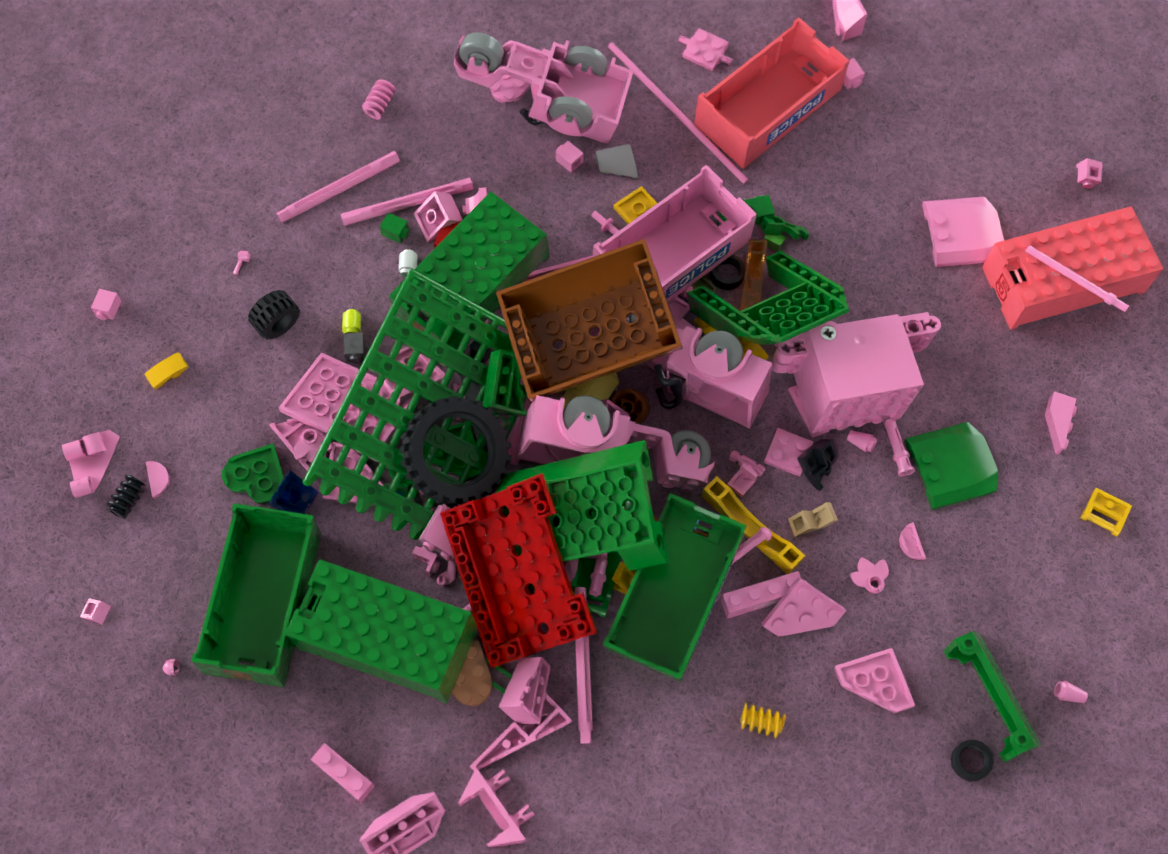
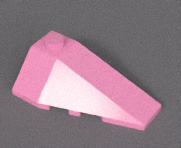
M832 0L836 34L841 36L843 41L862 35L867 12L860 0Z

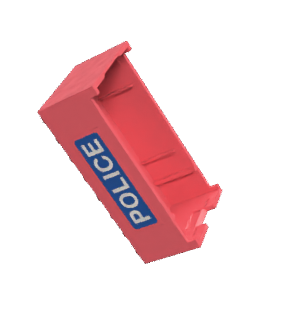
M800 18L794 21L792 27L706 94L703 92L698 96L694 125L742 169L747 167L842 89L850 60L833 46L829 49L815 37L816 31ZM810 62L819 71L815 72L807 64ZM805 67L813 75L810 77L802 68Z

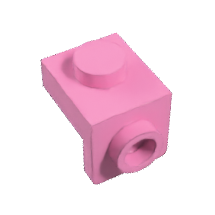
M743 463L739 471L727 483V486L742 498L757 481L758 474L752 466H747Z
M415 546L412 552L413 557L428 564L426 574L428 577H431L433 573H437L440 566L438 555L432 553L433 551L424 546L421 548Z

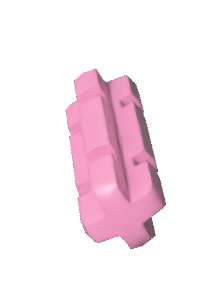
M733 450L729 456V460L734 463L738 462L739 466L743 463L747 466H752L759 477L765 471V466L757 465L756 461L745 455L741 456L740 452Z

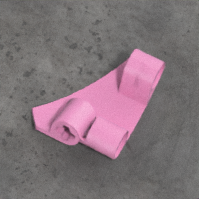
M106 430L82 437V439L62 445L64 456L69 461L74 481L70 482V487L75 498L92 494L97 490L120 439V436L113 431Z

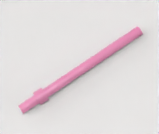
M1029 245L1025 252L1101 297L1104 299L1103 302L1108 305L1112 304L1124 312L1128 309L1129 305L1117 299L1115 294L1104 291Z

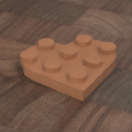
M479 640L472 642L452 691L457 701L470 707L479 706L486 702L493 688L492 679Z

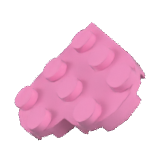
M505 74L490 87L492 96L499 102H516L528 91L531 83Z

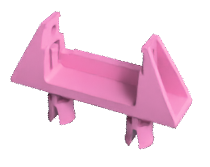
M475 769L458 802L462 806L479 795L495 822L503 830L502 833H499L498 836L487 843L488 848L525 843L526 839L520 832L519 826L535 816L533 811L524 815L530 809L528 804L514 815H509L496 797L495 791L508 781H511L509 776L501 779L506 774L504 769L490 780H485L479 770Z

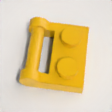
M1095 488L1080 519L1084 521L1089 520L1109 530L1112 535L1117 537L1123 528L1132 505ZM1092 509L1117 521L1116 525L1092 514Z

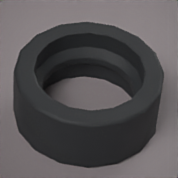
M732 254L710 271L711 281L715 286L724 290H732L739 287L745 276L746 268L744 262ZM722 264H732L738 269L739 273L735 279L727 280L717 274V269Z
M975 739L966 740L957 745L952 751L951 765L954 772L961 779L969 782L978 781L986 777L993 768V754L989 747L981 741ZM973 748L982 754L984 765L981 771L970 773L962 767L960 755L963 750Z

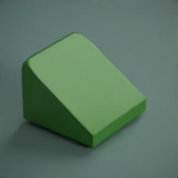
M766 234L762 244L779 252L787 237Z

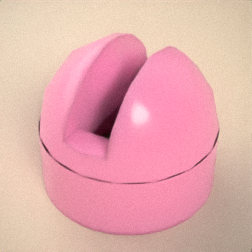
M166 660L163 665L164 673L171 676L179 674V660Z

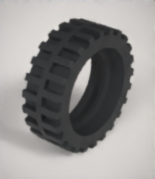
M451 396L446 399H439L418 411L414 418L406 425L407 430L401 437V440L404 441L403 446L400 447V453H403V460L400 462L401 466H405L407 474H405L407 480L411 479L414 485L412 487L416 491L420 490L423 492V497L427 499L432 498L435 500L434 502L439 504H465L472 500L482 499L483 496L492 493V489L501 484V476L507 474L508 468H505L506 463L511 462V455H508V449L512 448L511 442H507L505 435L509 434L508 429H502L500 423L503 420L501 417L496 418L492 414L495 410L491 407H483V402L480 400L471 401V397L466 396L462 398ZM453 417L466 419L476 425L484 436L487 445V461L482 472L472 481L459 485L448 484L436 478L428 469L423 457V444L428 431L437 422Z

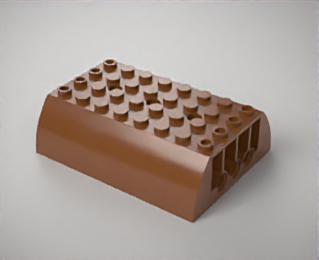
M645 239L496 292L525 389L531 402L534 401L537 395L547 397L683 349ZM636 315L637 320L634 323H628L627 317ZM593 328L600 329V333L597 336L590 335V331ZM556 341H563V346L560 349H554V343Z

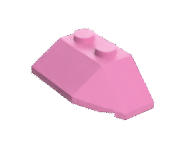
M435 792L411 796L375 819L359 840L367 854H408L435 837L445 809Z

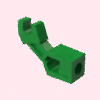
M764 216L760 224V228L767 235H781L782 231H784L795 240H798L800 236L803 240H807L809 237V233L805 228L787 223L779 216Z

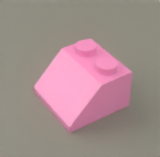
M434 191L414 212L427 242L435 240L441 228L463 220L451 194Z

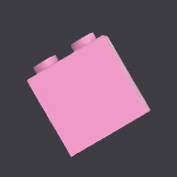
M442 504L435 510L419 540L423 542L425 548L431 551H438L440 557L450 561L455 560L440 513L451 508Z

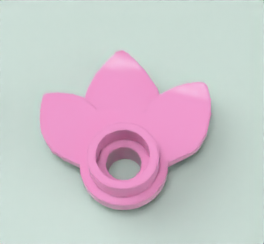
M313 428L304 430L301 440L294 446L293 454L295 459L299 460L307 457L312 463L325 436L320 435ZM310 436L314 437L312 441H308ZM330 444L327 451L332 449V444Z
M861 557L857 565L858 571L850 574L851 579L857 586L866 588L872 594H878L884 589V580L889 574L888 565L884 559L874 565L869 560ZM871 582H877L878 587H873Z

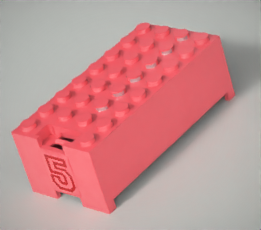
M1132 206L997 242L982 266L991 288L995 289L1002 304L1001 310L1010 330L1018 328L1019 325L1104 301L1101 297L1025 252L1029 245L1104 291L1115 294L1116 298L1134 293H1145L1164 269ZM1018 269H1022L1027 281H1022ZM1011 271H1014L1019 283L1015 284L1010 274Z

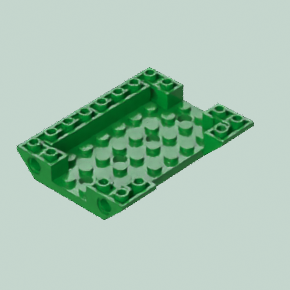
M646 440L501 476L500 480L502 482L498 486L496 493L507 489L510 485L543 473L556 513L548 518L563 562L617 551L629 571L668 563L661 522H654L647 482L653 481ZM629 499L634 503L631 511L626 508V502ZM504 506L502 512L506 517L509 515V509L507 506ZM591 508L596 510V517L594 519H591L589 516ZM555 516L560 518L558 527H555L553 524ZM517 544L515 551L518 555L522 554V548ZM530 583L528 590H535V586Z

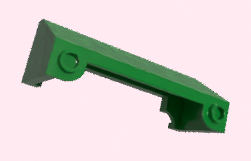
M971 631L954 639L943 650L948 660L957 659L961 665L971 661L1011 736L1003 739L1004 749L999 753L1002 761L1005 763L1041 746L1038 737L980 633Z

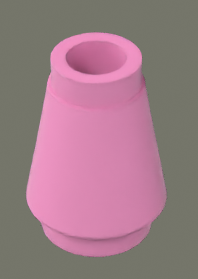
M851 430L847 441L864 452H872L877 438L872 434Z
M1058 681L1054 689L1055 697H1058L1061 701L1084 704L1088 697L1086 691L1067 681Z

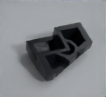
M820 439L797 458L804 474L818 491L823 489L824 486L820 481L824 475L829 476L831 467L836 462L838 454L832 439Z

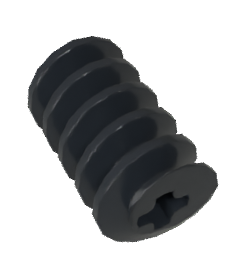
M125 475L124 478L127 482L121 481L120 486L122 488H116L115 490L118 495L112 494L111 499L113 501H107L106 503L109 507L106 508L107 510L125 520L126 516L123 513L131 512L128 505H136L132 499L139 500L140 497L137 495V492L144 493L145 491L141 486H146L132 475Z

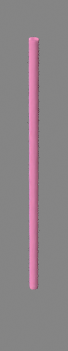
M613 42L608 45V48L633 71L743 184L749 181Z

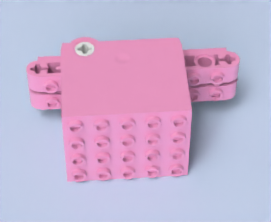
M928 312L900 317L898 314L841 324L828 321L808 332L779 343L770 361L772 363V370L776 373H794L812 433L819 432L822 434L832 429L843 430L854 425L855 427H861L871 422L878 424L888 419L898 420L924 386L913 352H920L929 346L941 328V322L937 317L929 316Z

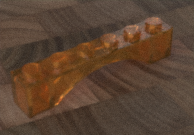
M749 239L740 311L761 302L767 240Z

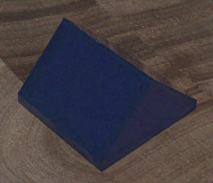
M288 471L268 504L274 510L306 514L319 491L312 486L303 485V480L292 471Z

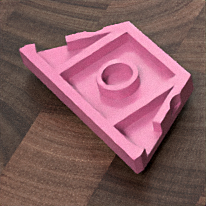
M294 418L287 419V422L275 424L274 422L269 424L270 428L292 454L294 446L301 440L304 430L309 428L316 429ZM316 429L320 435L326 436V433ZM310 436L308 441H312L314 437ZM331 450L326 452L325 457L328 458ZM307 457L299 459L298 461L308 471L311 462Z

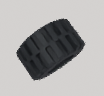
M272 291L264 295L253 305L248 315V321L263 339L271 340L286 333L296 323L300 316V309L285 291Z

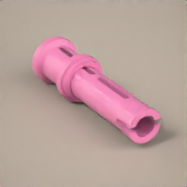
M886 420L883 424L894 452L893 461L897 463L898 475L900 477L910 475L915 472V467L911 465L910 453L904 448L896 420Z

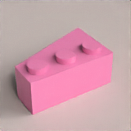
M542 657L520 658L500 702L499 708L517 724H540L551 668Z

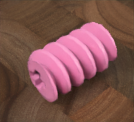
M377 80L375 82V86H373L362 105L364 112L376 120L381 119V115L385 112L384 109L387 108V104L391 101L390 98L396 92L394 85L386 80Z

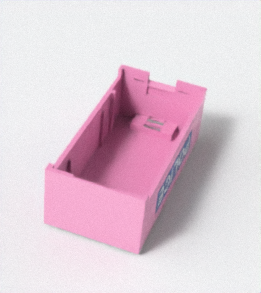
M705 165L701 168L698 175L602 244L600 242L596 243L593 246V257L645 239L667 302H669L749 243L757 214L740 197L736 199L723 186V180ZM719 211L727 220L724 222L715 212ZM712 215L721 225L717 226L709 217Z

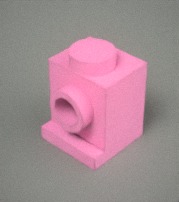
M1087 158L1076 164V168H1078L1077 183L1083 184V188H1093L1102 182V162Z

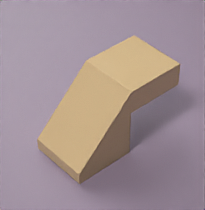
M826 502L812 511L803 510L788 518L795 537L825 528L838 521L830 502Z

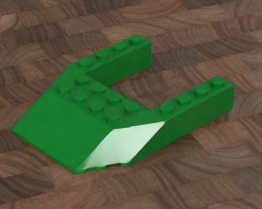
M782 251L765 258L769 277L788 288V290L742 311H739L703 285L686 292L690 312L717 331L729 332L737 337L739 341L761 345L782 343L849 312L842 286Z

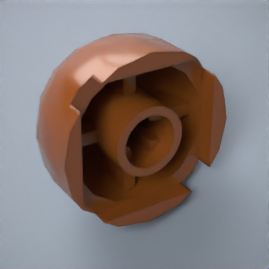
M620 390L611 401L627 412L630 416V421L636 422L635 424H642L647 419L650 410L649 401L644 393L639 390Z

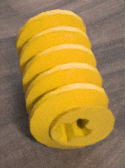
M745 702L740 719L741 727L744 730L748 724L751 732L757 727L758 734L765 729L766 736H769L771 731H773L774 738L776 739L782 732L786 714L784 713L780 718L779 712L776 711L772 716L771 709H767L764 714L763 707H759L755 711V705L752 704L747 709V703Z

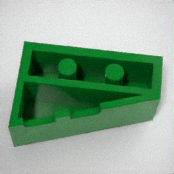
M501 349L491 352L482 406L485 408L491 407L496 413L521 417L527 414L523 405L522 397H524V393L521 391V372L515 353Z

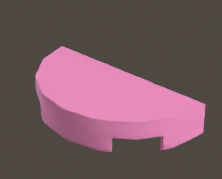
M147 461L146 467L153 499L161 496L167 486H169L170 476L162 464L155 461Z
M912 522L901 531L899 537L900 547L908 557L915 560H925L924 550L914 522Z

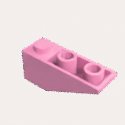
M1054 391L1049 397L1045 418L1055 454L1059 455L1062 450H1066L1069 439L1066 438L1073 427L1071 419L1077 411V406H1075L1077 398Z

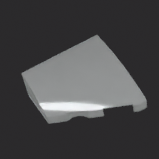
M630 144L596 151L595 158L600 173H612L615 176L621 177L624 175L638 179Z

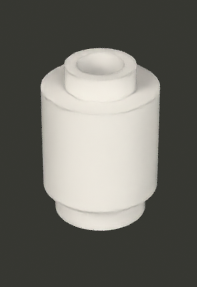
M407 249L399 254L398 271L403 278H406L409 270L417 267L418 255L413 250Z

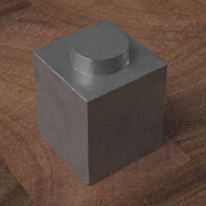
M363 332L344 334V354L346 360L351 363H359L366 357Z

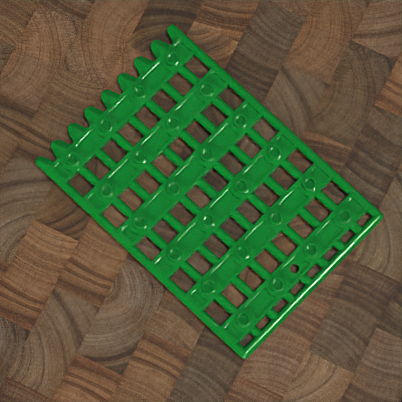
M414 269L409 270L303 479V485L311 486L318 478H321L320 493L322 495H329L336 487H339L338 501L340 504H347L354 496H357L356 510L358 513H365L372 505H375L374 520L376 522H383L390 514H393L392 529L394 531H400L409 522L411 523L410 538L412 540L419 539L434 514L431 509L435 500L432 498L427 499L423 507L413 502L419 490L416 491L411 487L407 497L396 493L403 477L407 474L405 466L402 467L400 462L403 460V453H400L396 446L403 432L407 430L406 425L414 418L415 414L413 412L420 397L431 403L451 396L462 398L465 396L472 381L481 386L475 401L480 400L483 402L488 366L482 364L481 361L487 348L493 351L501 349L514 353L509 333L505 334L497 329L499 325L507 329L505 320ZM414 279L424 284L423 288L412 283ZM432 288L440 292V297L430 293V289ZM448 297L458 302L457 307L447 302ZM402 301L413 307L406 322L395 317ZM467 307L474 311V316L463 311L464 308ZM419 311L430 316L423 331L412 326ZM483 316L491 320V325L480 320ZM437 320L447 325L440 340L430 335ZM470 324L475 325L474 331L469 329ZM454 329L464 334L457 350L447 345ZM385 335L396 340L388 356L378 351ZM470 339L481 344L474 359L464 354ZM402 345L413 350L406 365L395 360ZM420 354L430 359L424 374L413 370ZM437 363L448 368L440 384L430 379ZM368 370L378 374L371 391L360 386ZM454 372L465 377L458 393L447 388ZM385 379L396 384L389 400L378 395ZM521 385V391L524 393V397H522L524 404L528 395L525 385ZM403 388L414 393L406 409L396 404ZM350 404L361 409L353 426L342 421ZM493 412L492 414L496 418L501 417L503 420L500 423L502 429H508L510 434L517 417L510 416L507 420L498 415V413ZM368 414L379 419L371 435L360 430ZM446 418L441 427L434 425L428 431L424 443L430 445L431 448L424 461L430 472L439 480L453 485L465 484L472 468L482 472L485 467L487 452L482 449L485 439L482 433H480L475 445L465 441L471 426L474 425L466 419H463L465 422L458 436L448 432L453 418ZM386 423L396 428L389 444L378 439ZM332 440L343 445L336 461L325 457ZM350 449L361 454L353 471L342 466ZM438 450L449 455L441 471L431 467ZM368 458L379 463L371 480L360 475ZM455 459L466 464L458 480L448 475ZM386 467L397 472L389 489L378 484ZM446 504V506H448L451 509L455 506Z

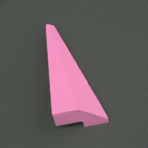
M546 693L540 724H517L514 721L469 767L473 771L475 769L479 770L570 724L573 720Z

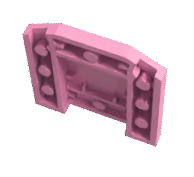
M986 197L924 201L922 203L925 220L928 221L932 239L935 267L984 263L994 244L1004 241L997 210Z

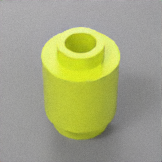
M348 309L342 314V332L344 334L361 332V314L355 309Z

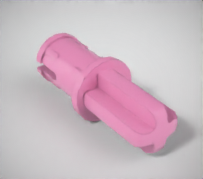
M603 558L595 560L594 571L590 576L592 581L589 593L594 597L601 595L603 582L606 581L605 572L608 563Z

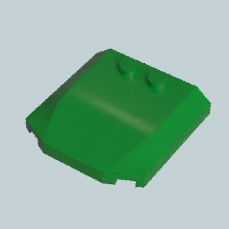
M969 422L905 438V444L911 458L913 457L932 510L997 491L998 468L984 436Z

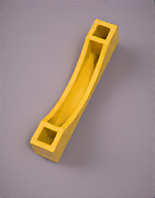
M716 476L703 489L701 497L718 513L746 525L744 536L747 539L759 532L760 528L766 527L750 513L732 489L719 477ZM771 531V539L769 541L763 540L756 547L782 571L790 574L802 563L805 555L791 542Z

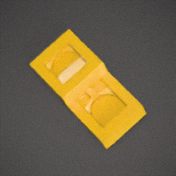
M177 352L156 364L144 375L154 389H158L170 378L175 379L180 376L189 366L182 355Z

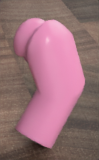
M455 560L448 561L447 570L437 577L436 581L439 586L445 587L456 579L457 564Z

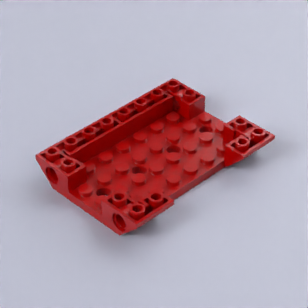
M543 473L510 485L507 489L485 498L472 500L440 513L491 668L597 633L584 593L574 595L548 518L555 514L556 510ZM504 506H507L509 509L507 517L502 512ZM517 544L522 548L521 555H518L515 551ZM530 583L535 586L534 594H531L528 590ZM543 622L548 625L547 633H544L541 629Z

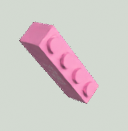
M799 571L722 594L720 601L727 619L777 604L798 576L800 577Z

